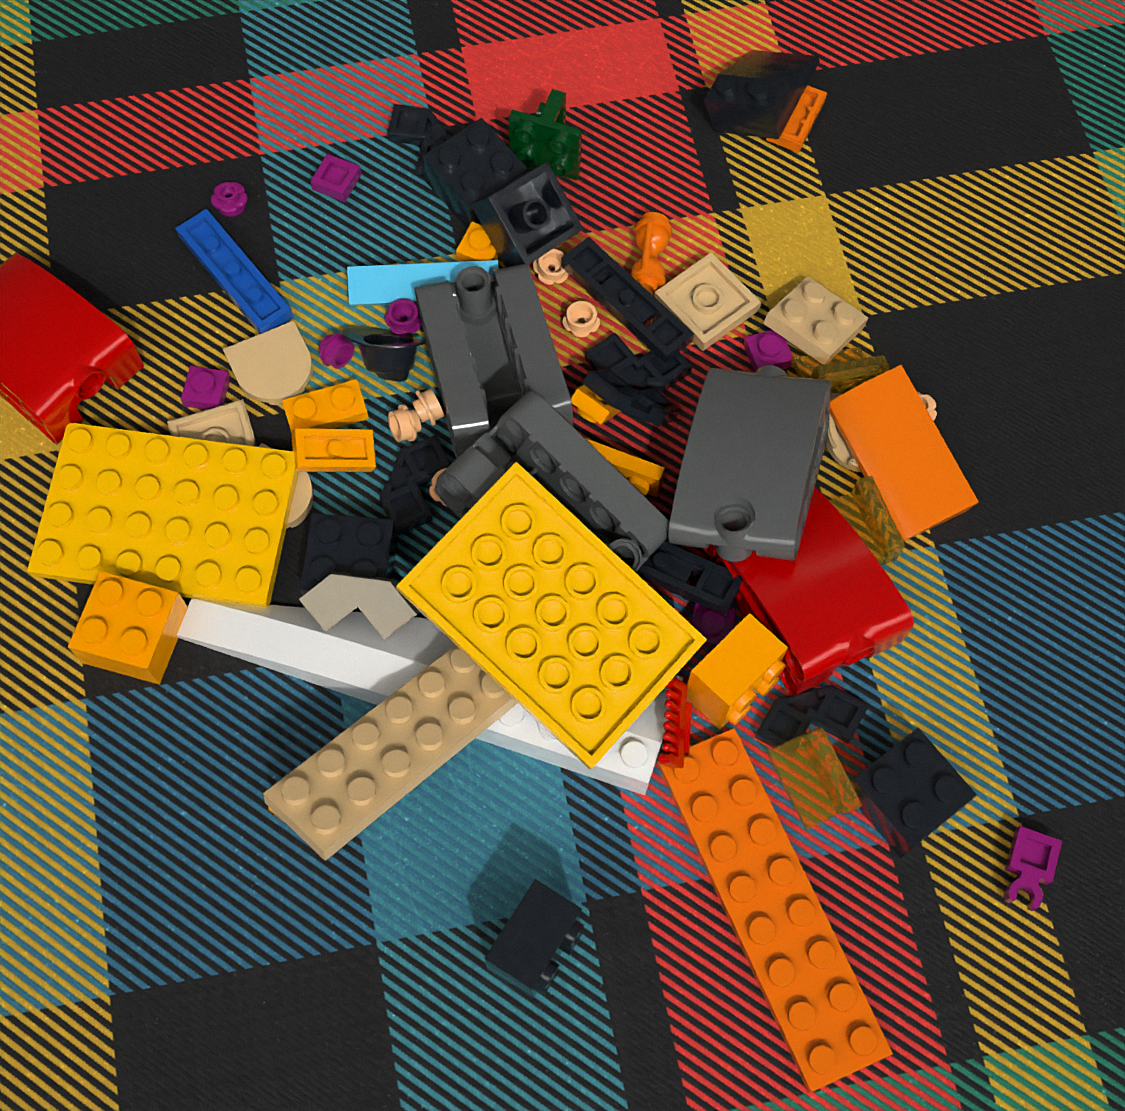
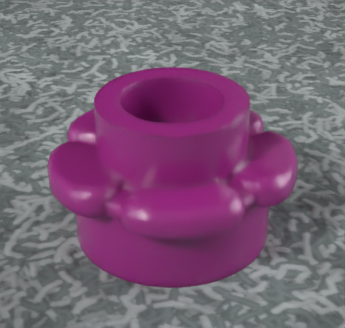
M224 182L214 188L211 203L222 215L233 217L244 211L248 196L244 193L245 189L241 184L237 182Z
M408 299L394 301L389 306L385 315L386 325L390 326L391 331L397 335L414 333L422 324L418 306ZM403 317L408 318L406 321H401Z
M340 333L327 335L319 346L320 359L323 365H331L335 369L344 367L354 354V344Z

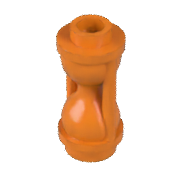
M648 212L641 216L640 221L635 226L636 243L643 254L642 258L633 265L630 275L654 295L655 291L666 284L665 270L662 263L658 260V254L667 247L672 235V227L665 215L657 212Z

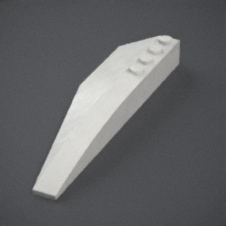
M197 598L191 599L177 633L180 639L376 705L380 704L455 646L428 618L413 617L384 640L362 612L349 613L325 632L308 610L303 607L269 605L267 608ZM677 675L673 677L683 681V677ZM664 688L593 769H588L519 703L477 736L476 739L645 795L663 742V733L666 732L663 724L669 721L664 717V712L669 710L664 705L666 700H670L665 696V691L668 689Z

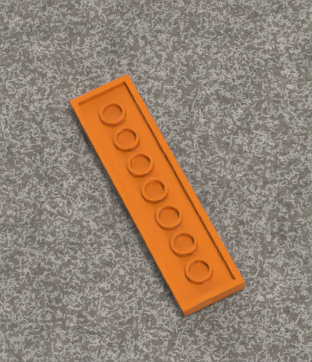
M735 728L691 746L690 753L688 755L684 754L683 768H669L658 761V769L808 1093L893 1055Z

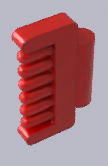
M672 678L664 687L668 689L665 691V696L670 699L664 703L665 707L669 709L664 712V717L669 721L663 724L664 729L668 730V732L663 733V739L668 741V743H664L662 749L667 753L659 754L658 761L669 768H683L684 754L688 755L690 753L692 703L687 702V684L677 678Z

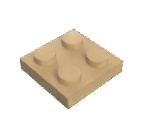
M712 252L654 293V297L694 333L693 342L702 351L758 312L761 301Z
M807 276L768 312L763 324L826 366L864 328L869 317Z

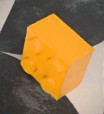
M100 571L68 648L83 664L160 685L177 643V633L188 606L179 592Z
M749 613L691 670L687 683V700L719 730L729 721L736 725L752 708L750 704L757 696V693L762 697L765 696L779 681L778 675L786 666L782 660L788 647Z

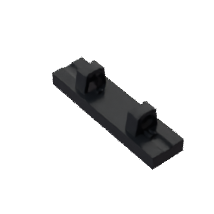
M587 237L561 257V267L584 287L586 292L595 301H599L629 329L646 349H650L665 364L693 342L694 333L590 237ZM654 317L652 324L646 328L644 324Z
M666 541L635 572L647 582L726 617L743 581L740 575L733 578L727 568ZM693 572V576L689 585L687 584V582Z

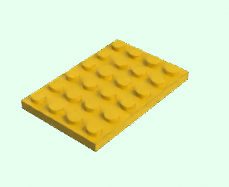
M69 423L65 429L27 572L33 577L94 585L100 571L176 591L179 592L181 597L268 608L271 602L299 471H295L294 452Z
M517 462L510 467L396 586V589L588 769H593L707 640Z

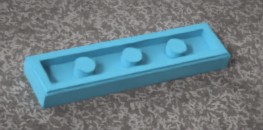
M498 260L347 267L350 307L391 305L399 299H408L417 304L414 287L445 280L454 283L458 273L470 266L481 267L489 275H492L493 270L499 269Z

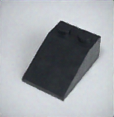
M754 50L719 73L704 99L714 132L779 139L820 62L819 56Z

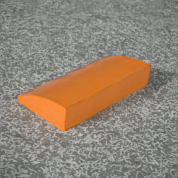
M902 365L884 372L830 401V415L901 543L967 512L979 503Z

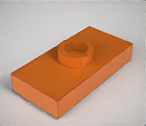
M807 85L780 138H766V141L799 153L825 103L827 92Z

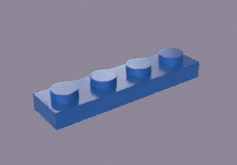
M207 209L175 228L178 237L259 334L279 327L294 317L292 309Z

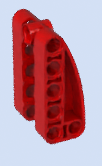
M14 253L0 265V396L57 445L63 440L66 426L69 423L81 424L84 421L77 409L78 404L82 400L89 399L97 394L105 381L116 390H119L144 367V364L132 340L118 325L51 273L24 256Z
M814 487L795 561L757 556L756 551L753 550L751 556L745 560L731 562L724 560L718 555L716 545L710 544L707 549L703 548L711 562L727 568L733 578L740 575L743 579L734 600L743 617L745 618L750 613L788 647L782 660L786 666L778 676L786 689L794 696L829 679L833 671L841 666L851 665L864 657L871 658L903 642L913 628L914 620L911 610L890 577L852 526L816 487Z

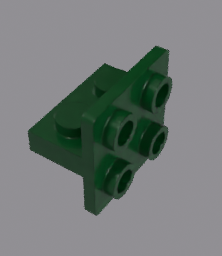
M552 89L546 103L541 102L539 104L536 116L512 110L509 115L510 149L527 168L535 167L548 161L556 177L576 181L580 175L582 131L565 125L566 93Z

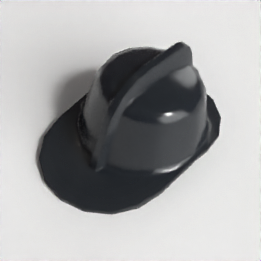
M352 326L341 331L344 338L359 344L366 369L374 372L379 378L390 381L403 382L407 380L409 370L415 365L417 347L425 344L424 340L397 335L390 330L377 327Z

